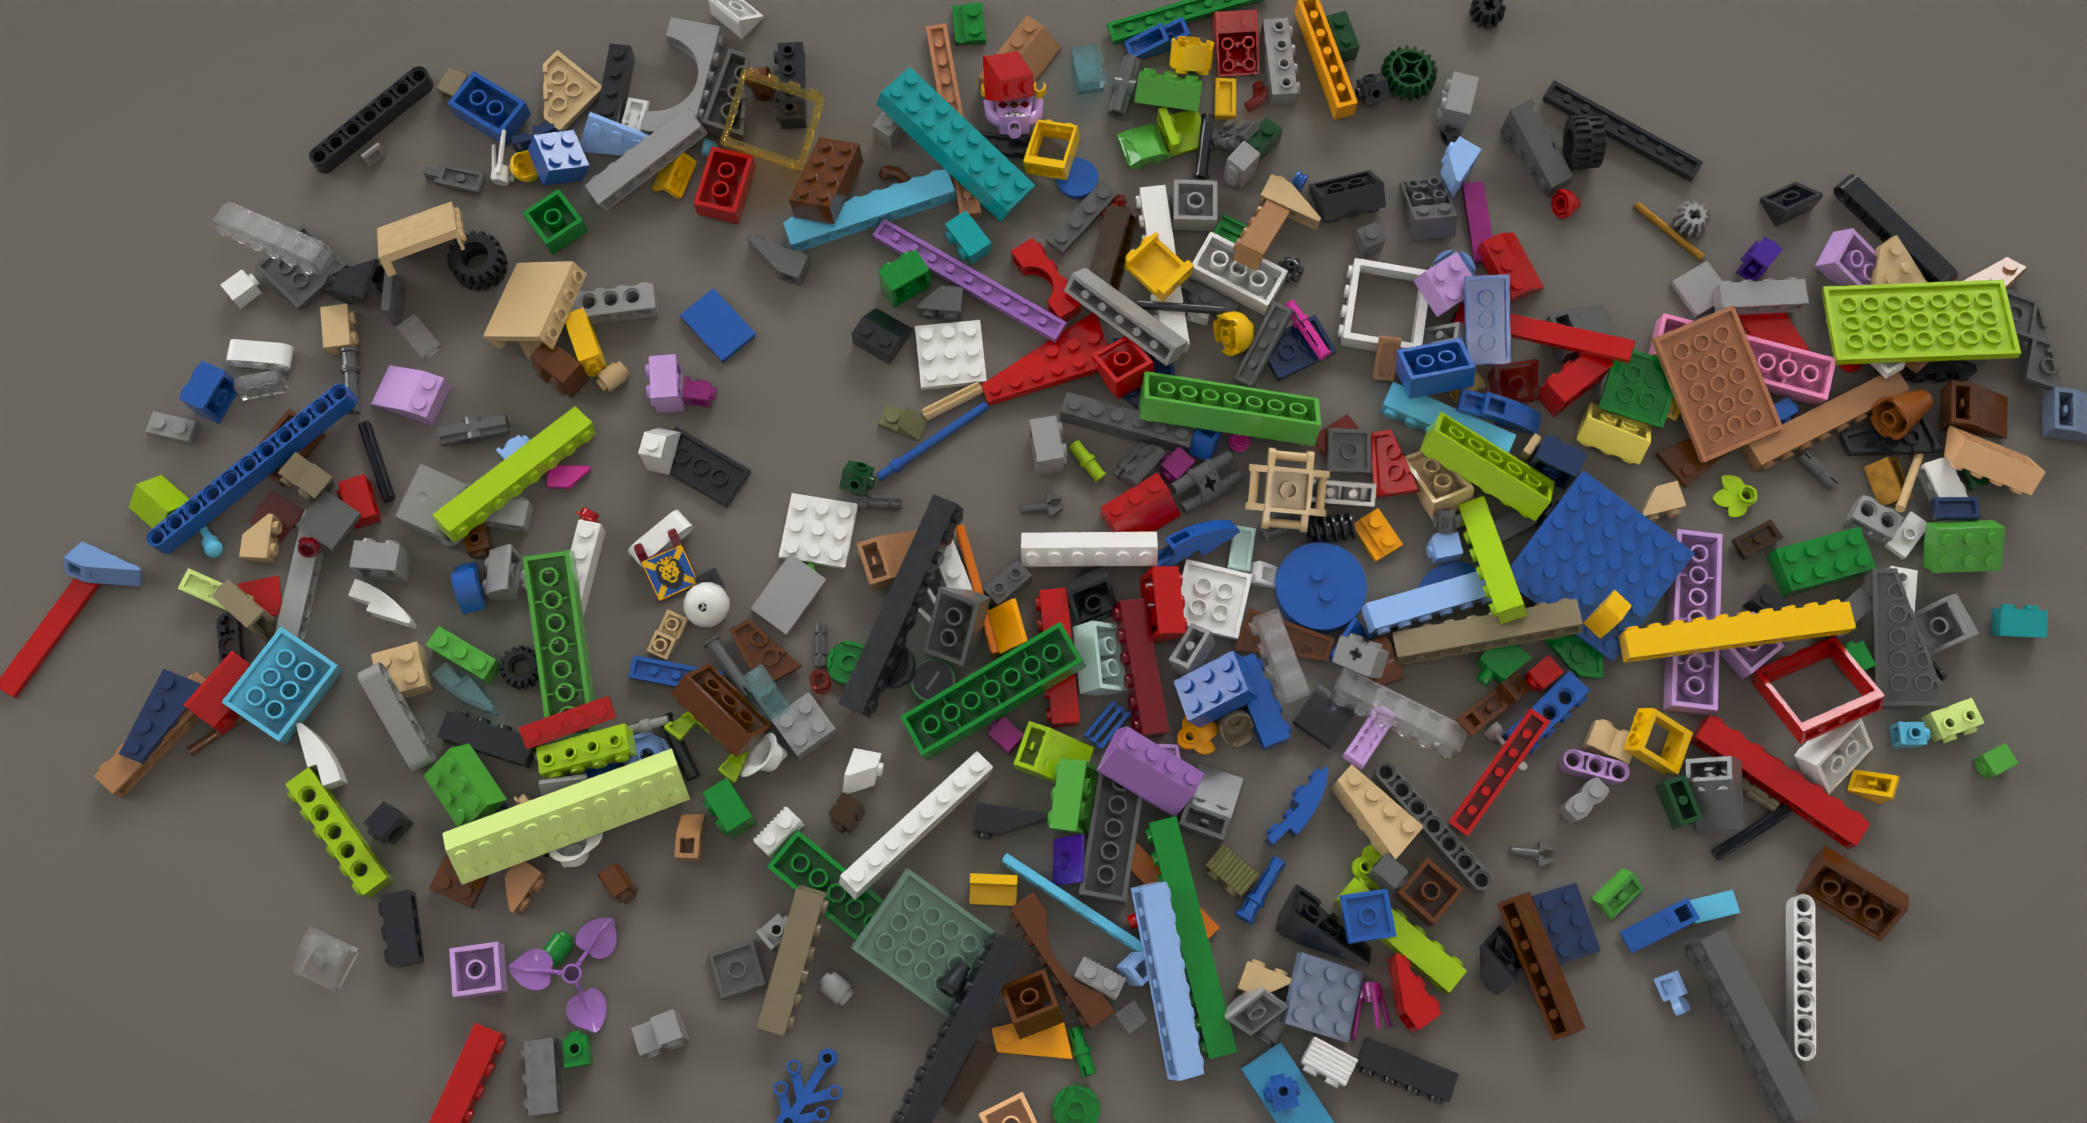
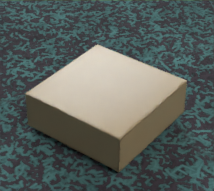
M1535 433L1518 458L1524 462L1527 461L1542 440V437Z

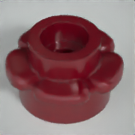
M304 536L298 541V552L303 557L311 558L321 550V545L318 544V540L314 537Z

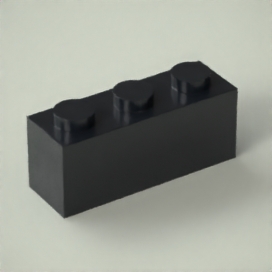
M408 889L380 895L381 902L378 903V910L380 916H383L384 921L381 933L387 944V949L384 951L386 963L393 968L424 963L416 893Z

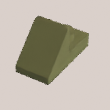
M887 404L878 422V426L919 442L928 422L908 407H905L903 411Z

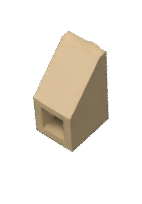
M1678 481L1656 486L1647 497L1640 513L1652 522H1656L1660 519L1659 517L1666 515L1667 518L1680 515V511L1686 506Z
M267 514L243 533L239 557L249 562L274 563L275 557L279 553L277 542L278 535L282 532L281 519L274 514Z
M1252 959V962L1247 961L1245 963L1235 990L1245 993L1246 991L1263 987L1272 993L1289 985L1291 978L1287 977L1288 973L1278 968H1275L1274 971L1265 968V963Z

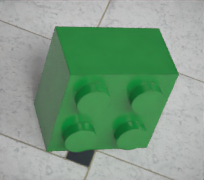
M559 189L522 212L530 227L551 255L588 232L582 218Z
M916 249L903 253L899 259L892 263H885L878 270L880 287L893 308L931 288L930 270Z
M727 777L703 792L706 799L702 802L713 817L717 815L718 819L715 822L725 836L729 834L735 839L757 824Z

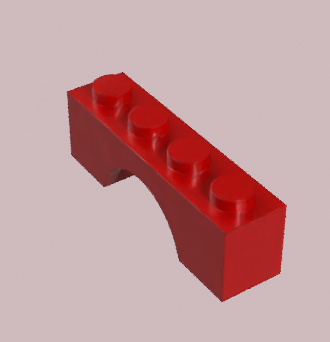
M1032 237L1011 250V260L1023 276L1036 275L1044 278L1050 284L1053 292L1047 301V310L1067 322L1081 313V303L1064 292L1068 280L1065 276H1060L1055 262L1047 258L1040 242L1036 243Z

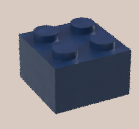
M1546 435L1536 448L1528 465L1555 481L1554 486L1566 491L1577 478L1588 454L1584 453L1579 447L1563 443L1556 436Z

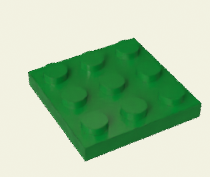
M1633 349L1629 363L1612 361L1614 365L1609 370L1597 409L1662 429L1673 399V393L1658 357Z

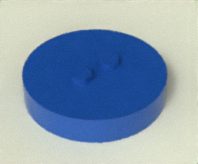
M1325 542L1309 543L1293 550L1282 562L1276 575L1274 587L1275 600L1283 616L1290 623L1320 634L1332 633L1346 627L1361 610L1367 592L1365 574L1356 558L1345 549Z

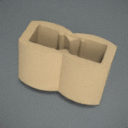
M1604 719L1596 720L1591 724L1582 745L1583 749L1595 755L1622 761L1627 766L1632 758L1631 754L1623 750L1630 731L1624 729L1619 731L1613 727L1611 722Z

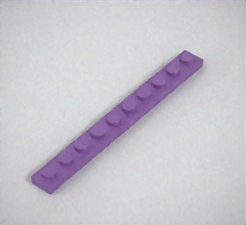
M886 219L882 220L872 234L874 240L900 255L916 249L930 272L956 287H963V291L1056 343L1067 326V322Z

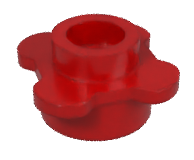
M583 507L580 512L576 511V514L580 515L579 520L600 523L597 521L598 513L586 507Z

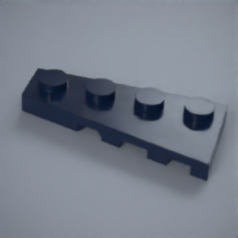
M163 669L119 754L144 764L162 743L163 737L170 729L173 730L179 723L178 719L186 710L189 711L184 704L202 684Z

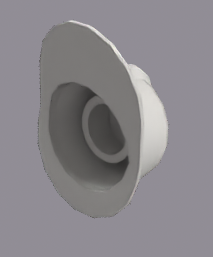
M773 733L766 734L749 750L739 774L740 776L749 777L759 770L765 772L774 771L787 756V751L776 742L777 739Z
M603 832L549 852L550 857L560 861L564 868L580 866L588 859L589 852L600 843Z

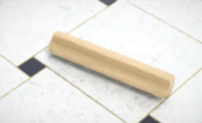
M975 382L923 408L922 414L924 418L930 420L982 394V386L979 382Z

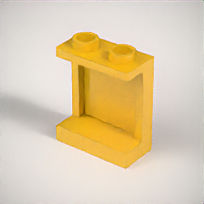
M1154 232L1151 236L1147 235L1141 241L1140 246L1136 250L1132 249L1125 257V269L1161 302L1166 300L1193 274L1194 264L1189 260L1184 263L1159 240L1157 232Z

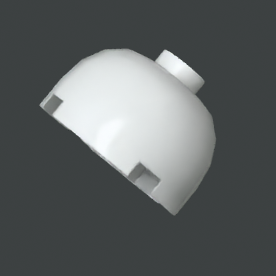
M702 582L693 586L687 592L684 599L686 617L699 627L711 628L720 624L727 617L730 610V599L720 585L713 582Z

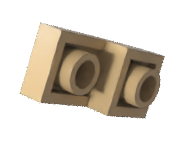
M667 609L658 630H655L646 651L668 660L676 648L689 619Z

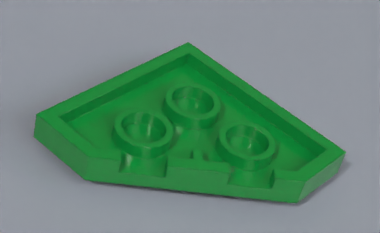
M1575 634L1543 640L1578 678H1603V656Z

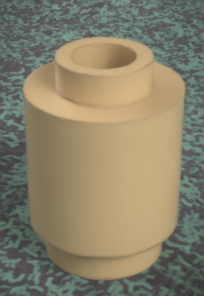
M620 361L617 363L613 362L596 374L598 377L596 383L602 391L607 389L608 392H611L624 383L630 374Z

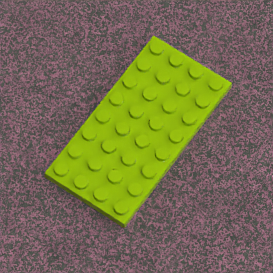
M2004 279L1825 286L1821 291L1835 365L2019 358L2021 354Z

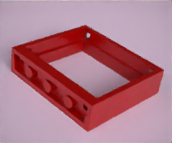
M1835 636L1824 641L1820 640L1808 648H1801L1796 653L1787 657H1780L1776 662L1769 665H1762L1761 668L1754 671L1752 681L1753 686L1800 744L1882 709L1885 698L1883 692ZM1830 657L1862 697L1801 722L1770 683Z

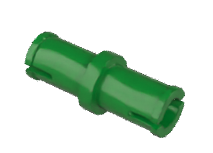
M1082 1026L1067 1030L1074 1050L1072 1054L1077 1059L1082 1078L1096 1074L1097 1072L1090 1055L1091 1047L1087 1046Z

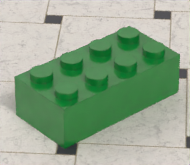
M1860 526L1777 548L1766 556L1783 598L1862 577L1870 573L1871 569H1876Z

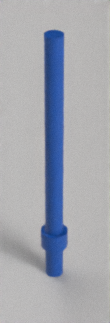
M981 403L899 459L895 458L890 461L887 467L875 474L878 480L882 481L892 473H898L904 469V465L989 409L987 403Z

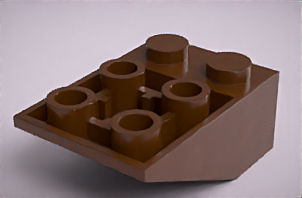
M1952 380L1940 391V431H1948L1951 425L1973 435L2007 439L2008 397L1975 383Z

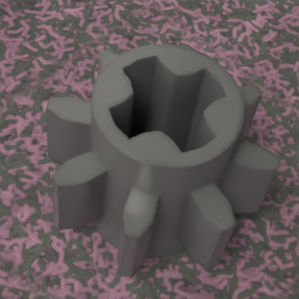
M1439 509L1438 515L1433 516V527H1438V533H1455L1456 528L1461 526V515H1455V509Z

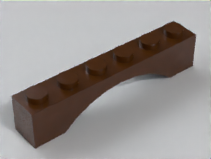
M1031 893L1010 908L1012 914L1009 915V918L1016 928L1021 926L1025 932L1022 935L1023 939L1029 947H1035L1039 953L1036 955V958L1042 967L1048 966L1052 972L1049 975L1050 979L1056 987H1062L1066 993L1063 995L1064 1000L1070 1008L1072 1006L1076 1008L1079 1013L1076 1017L1083 1028L1088 1026L1091 1030L1114 1014V1010L1102 992L1077 982L1058 963L1047 937V911L1035 893Z

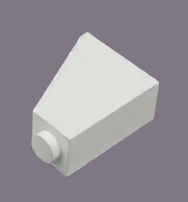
M663 428L644 432L638 454L648 471L670 474L680 432Z

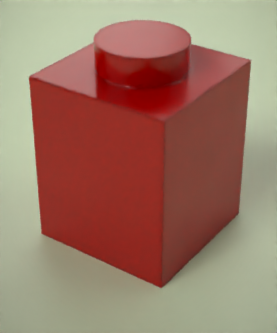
M1547 655L1523 677L1526 679L1525 682L1531 690H1536L1539 694L1564 671L1550 655Z

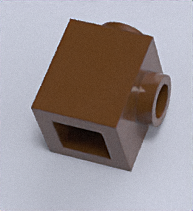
M485 522L474 527L464 537L466 553L471 558L484 559L488 557L489 550L493 549L490 528Z

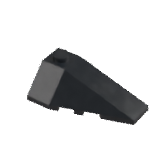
M1296 884L1278 915L1275 931L1296 944L1367 967L1370 964L1372 949L1365 942L1348 944L1346 931L1337 921L1338 917L1333 912L1329 915L1320 906L1322 902L1316 896Z

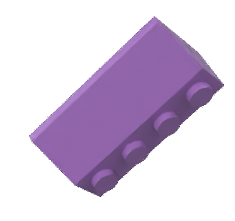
M1128 726L1115 731L1096 770L1173 817L1177 816L1195 795L1204 776V773Z

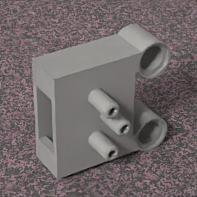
M420 464L393 520L438 539L446 547H453L462 538L455 543L447 540L445 533L437 527L432 514L472 484L462 483Z

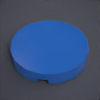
M1077 157L1073 160L1068 179H1056V184L1063 195H1067L1072 199H1084L1097 186L1098 172L1091 162Z

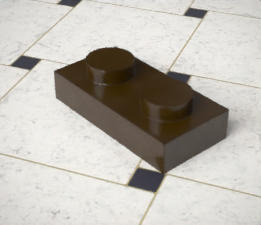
M1772 519L1734 538L1731 542L1742 560L1782 540L1783 536Z

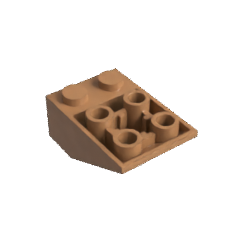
M917 530L877 536L856 543L872 592L892 586Z

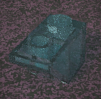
M763 664L743 676L770 720L790 707L787 698Z

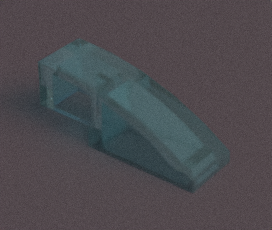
M447 662L432 673L444 688L470 707L494 716L500 714L475 680L468 674L460 678Z

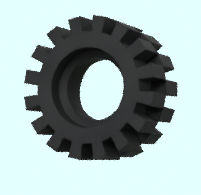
M523 645L517 649L515 646L512 647V651H506L504 653L506 655L505 658L501 657L500 659L502 664H499L500 675L511 687L521 690V688H524L526 690L529 689L528 686L530 685L534 687L536 681L540 682L535 651L527 646L524 648ZM519 660H527L530 663L529 672L523 676H518L513 671L515 663Z

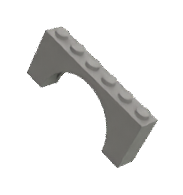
M670 18L666 33L669 47L685 52L694 60L698 66V79L691 94L680 104L662 111H645L641 132L651 135L661 124L667 123L678 111L684 110L686 107L694 113L700 123L703 121L706 112L704 109L705 104L710 101V85H713L715 82L714 69L720 62L719 50L720 47L723 48L725 43V35H722L720 26Z

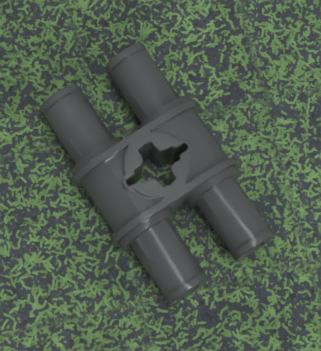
M1226 450L1213 459H1204L1203 463L1192 469L1189 468L1186 471V475L1170 483L1173 492L1177 495L1192 486L1196 490L1195 494L1179 502L1185 514L1201 505H1209V502L1221 495H1226L1229 488L1243 481L1242 475L1236 469L1222 478L1218 476L1220 469L1234 462L1233 456L1229 451Z

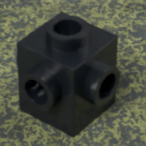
M1380 73L1366 74L1362 79L1356 80V98L1366 106H1376L1379 102L1390 99L1388 79Z

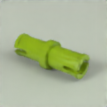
M1080 440L1075 441L1069 446L1068 449L1080 462V467L1086 469L1095 483L1107 475L1095 461L1096 457L1087 451Z

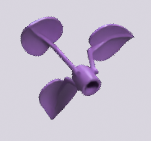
M608 917L598 918L580 928L576 936V945L585 951L576 964H568L563 970L551 969L553 960L550 954L542 949H532L523 953L508 967L509 971L518 983L532 990L546 988L551 982L550 974L562 975L565 982L574 983L579 995L571 997L566 1007L567 1017L577 1027L597 1033L605 1021L607 1012L606 999L602 992L596 988H590L583 992L578 982L582 975L579 966L588 953L593 958L602 959L608 957L614 951L617 943L615 921L613 918Z

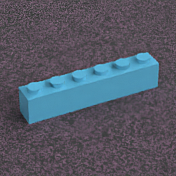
M1395 382L1392 383L1380 410L1385 417L1402 421L1407 427L1418 428L1425 431L1426 434L1431 424L1442 411L1509 453L1516 434L1472 415L1457 412L1456 408L1428 396L1409 399L1402 385Z

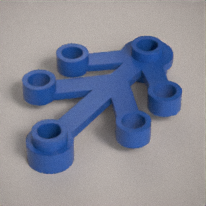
M824 1049L819 1053V1064L805 1087L803 1086L800 1072L802 1069L801 1063L795 1059L787 1063L786 1068L792 1077L796 1102L790 1108L787 1096L789 1086L786 1082L778 1081L774 1084L773 1090L778 1095L781 1114L778 1116L776 1123H784L786 1118H791L793 1123H810L817 1120L823 1122L829 1118L830 1112L823 1106L818 1107L815 1112L801 1115L800 1113L805 1105L841 1098L843 1091L838 1085H832L827 1090L813 1093L826 1070L833 1068L838 1062V1055L834 1050ZM825 1054L832 1056L831 1062L825 1063L823 1061ZM793 1062H796L799 1066L795 1072L790 1070V1065ZM779 1084L785 1085V1091L783 1093H779L777 1091V1086ZM833 1088L839 1089L840 1093L837 1097L831 1096ZM821 1109L826 1111L824 1119L818 1117V1111Z

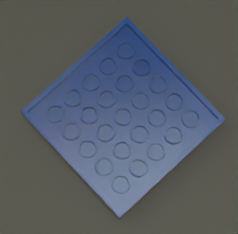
M1582 471L1512 562L1510 568L1520 594L1535 605L1543 602L1547 604L1556 603L1564 598L1577 599L1582 622L1593 613L1613 590H1616L1632 605L1622 621L1601 639L1584 624L1583 632L1575 634L1610 662H1613L1621 652L1618 636L1625 631V628L1642 624L1695 553L1588 473Z

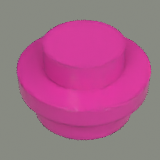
M1231 433L1228 438V445L1235 452H1244L1250 445V438L1246 435Z

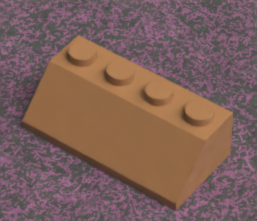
M1026 15L996 54L1018 51L1033 73L1035 83L1059 53L1061 47L1042 24ZM983 71L978 76V89L980 91L982 83L984 85Z

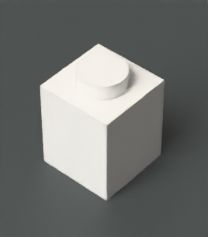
M242 269L221 284V287L240 309L262 294L257 287L260 284L252 273L247 275Z

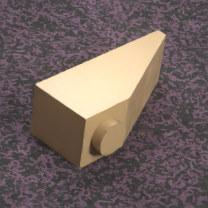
M1271 174L1260 195L1258 204L1263 206L1268 199L1289 209L1290 213L1287 218L1317 230L1321 217L1292 183L1282 176Z

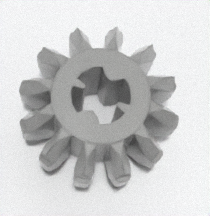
M1687 200L1683 205L1677 207L1672 219L1676 221L1673 228H1680L1679 234L1685 232L1687 238L1692 234L1697 237L1708 229L1712 219L1708 217L1710 210H1704L1705 204L1699 206L1697 200L1693 201L1692 204Z

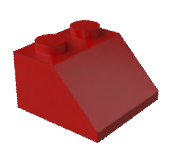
M1018 51L983 56L985 100L1004 102L1034 96L1033 73Z
M1126 336L1092 354V359L1105 385L1117 399L1141 386L1144 371L1154 372L1153 361L1136 343Z

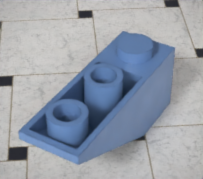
M85 542L79 543L63 557L65 574L85 583L127 586L142 585L141 568Z

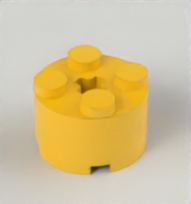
M1179 36L1177 40L1172 38L1169 65L1171 68L1176 69V73L1188 74V71H1196V74L1208 75L1212 65L1214 42L1206 40V43H1202L1200 41L1201 38Z

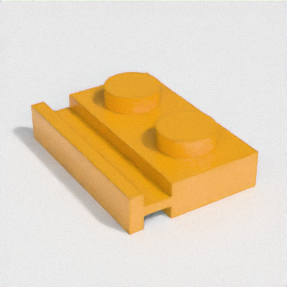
M1379 508L1354 523L1356 536L1375 563L1403 546V543Z

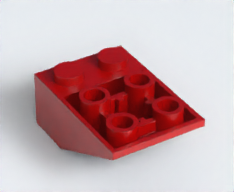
M1257 10L1212 13L1217 76L1260 74Z
M1396 953L1387 958L1395 1012L1408 1031L1412 1033L1420 1030L1442 1013L1439 1010L1441 1005L1433 995L1429 996L1424 989L1426 984L1419 975L1415 976L1410 969L1412 965L1406 956Z

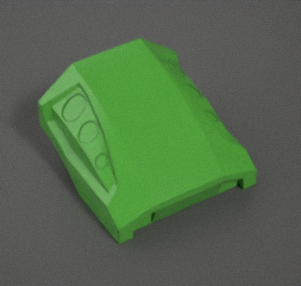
M1148 124L1129 129L1116 136L1130 170L1140 169L1151 162L1159 164L1165 158L1167 160L1171 157L1157 124Z

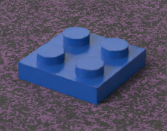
M1388 889L1339 896L1348 944L1396 937Z

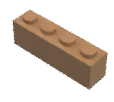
M1268 199L1263 207L1259 205L1254 216L1251 217L1247 227L1244 228L1240 238L1237 239L1233 250L1236 251L1233 260L1256 271L1282 230L1290 210Z

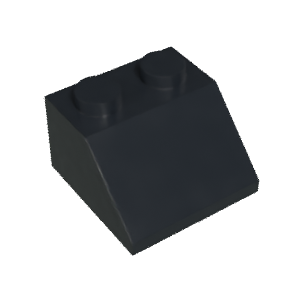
M875 308L861 318L851 336L854 345L890 365L912 333L913 328Z

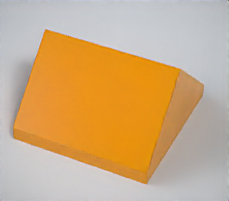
M1016 598L988 611L1000 654H1006L1028 641Z

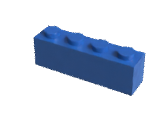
M1253 653L1243 658L1259 698L1243 707L1245 712L1252 718L1254 723L1253 731L1262 751L1288 742L1290 739L1289 734L1292 731L1289 723L1283 721L1280 714L1283 712L1280 702L1275 700L1272 695L1274 689L1271 681L1266 679L1263 671H1265L1263 662Z

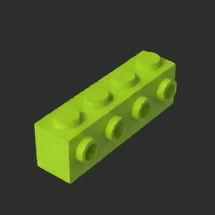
M625 723L536 748L539 774L546 779L563 777L569 774L579 775L590 768H604L608 763L626 762L630 757L637 756L633 729Z

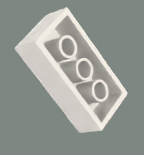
M1210 232L1192 263L1194 264L1193 274L1189 278L1265 316L1281 289L1288 270L1263 259L1255 271L1233 260L1236 252L1233 250L1235 243Z

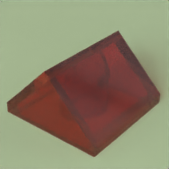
M1538 359L1494 365L1487 376L1491 393L1519 403L1538 401Z

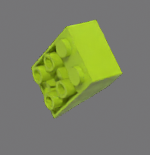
M1029 721L1014 762V769L1056 783L1055 767L1059 764L1060 758L1090 762L1094 747L1052 728Z

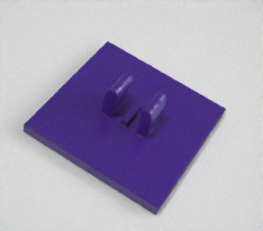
M1084 834L1053 839L1052 883L1056 886L1084 882Z

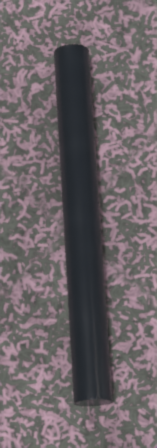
M1137 300V305L1147 310L1218 315L1225 313V306Z

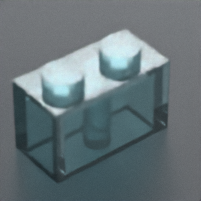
M1097 44L1072 47L1071 60L1078 94L1103 92L1104 83H1107L1106 70L1101 68L1103 55L1102 52H1098Z

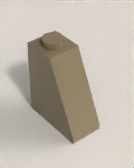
M229 579L217 588L212 597L246 628L268 643L275 634L278 621Z

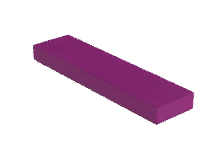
M1484 181L1462 183L1461 188L1472 259L1475 264H1483V260L1476 249L1482 241L1493 237Z

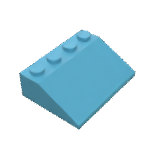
M280 627L226 695L222 703L277 741L286 745L297 731L296 724L303 723L344 669L283 627Z

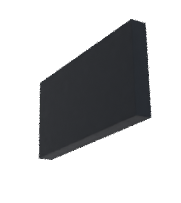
M675 427L673 431L680 432L681 434L669 475L728 508L750 475L751 470L682 429Z

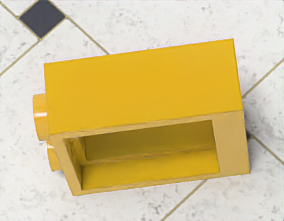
M1038 119L1023 160L1026 174L1067 180L1081 138L1078 125ZM1044 137L1069 141L1063 161L1037 157Z
M583 307L570 312L565 324L578 361L582 364L588 377H597L596 374L605 369L607 365L593 325Z
M1638 708L1623 750L1661 774L1678 775L1693 732L1655 708ZM1654 722L1669 731L1661 756L1645 748Z

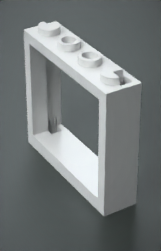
M1355 258L1353 265L1348 266L1346 278H1350L1349 285H1345L1343 298H1347L1346 305H1342L1340 317L1344 318L1343 325L1340 324L1338 329V337H1341L1340 346L1374 352L1377 350L1379 337L1351 333L1359 272L1413 281L1427 270ZM1419 289L1411 343L1401 341L1400 349L1420 346L1423 342L1428 303Z

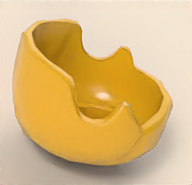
M528 150L515 153L511 157L510 171L518 180L534 182L539 178Z

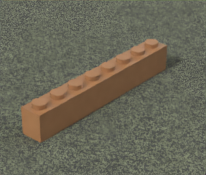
M1899 372L1887 379L1879 375L1783 424L1784 429L1744 445L1740 450L1754 472L1761 468L1764 471L1768 470L1776 464L1775 461L1779 459L1785 461L1794 456V451L1799 449L1803 452L1813 446L1812 442L1818 440L1820 443L1831 437L1830 433L1834 431L1840 433L1850 427L1849 423L1853 421L1856 424L1868 418L1867 414L1873 412L1871 406L1878 399L1908 392L1910 388Z

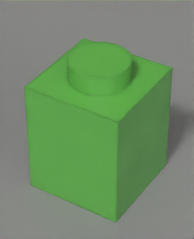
M2006 743L1973 759L1977 771L1985 780L2019 763Z

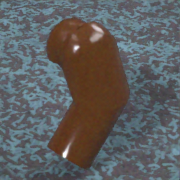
M885 165L879 171V177L883 180H888L890 176L895 177L900 183L911 179L900 167Z

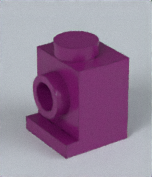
M685 376L682 393L685 405L712 407V401L717 398V387H712V384L706 380L698 379L695 382L691 381L690 377Z

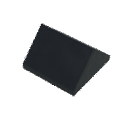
M1794 182L1759 199L1776 227L1811 211L1823 198V193Z

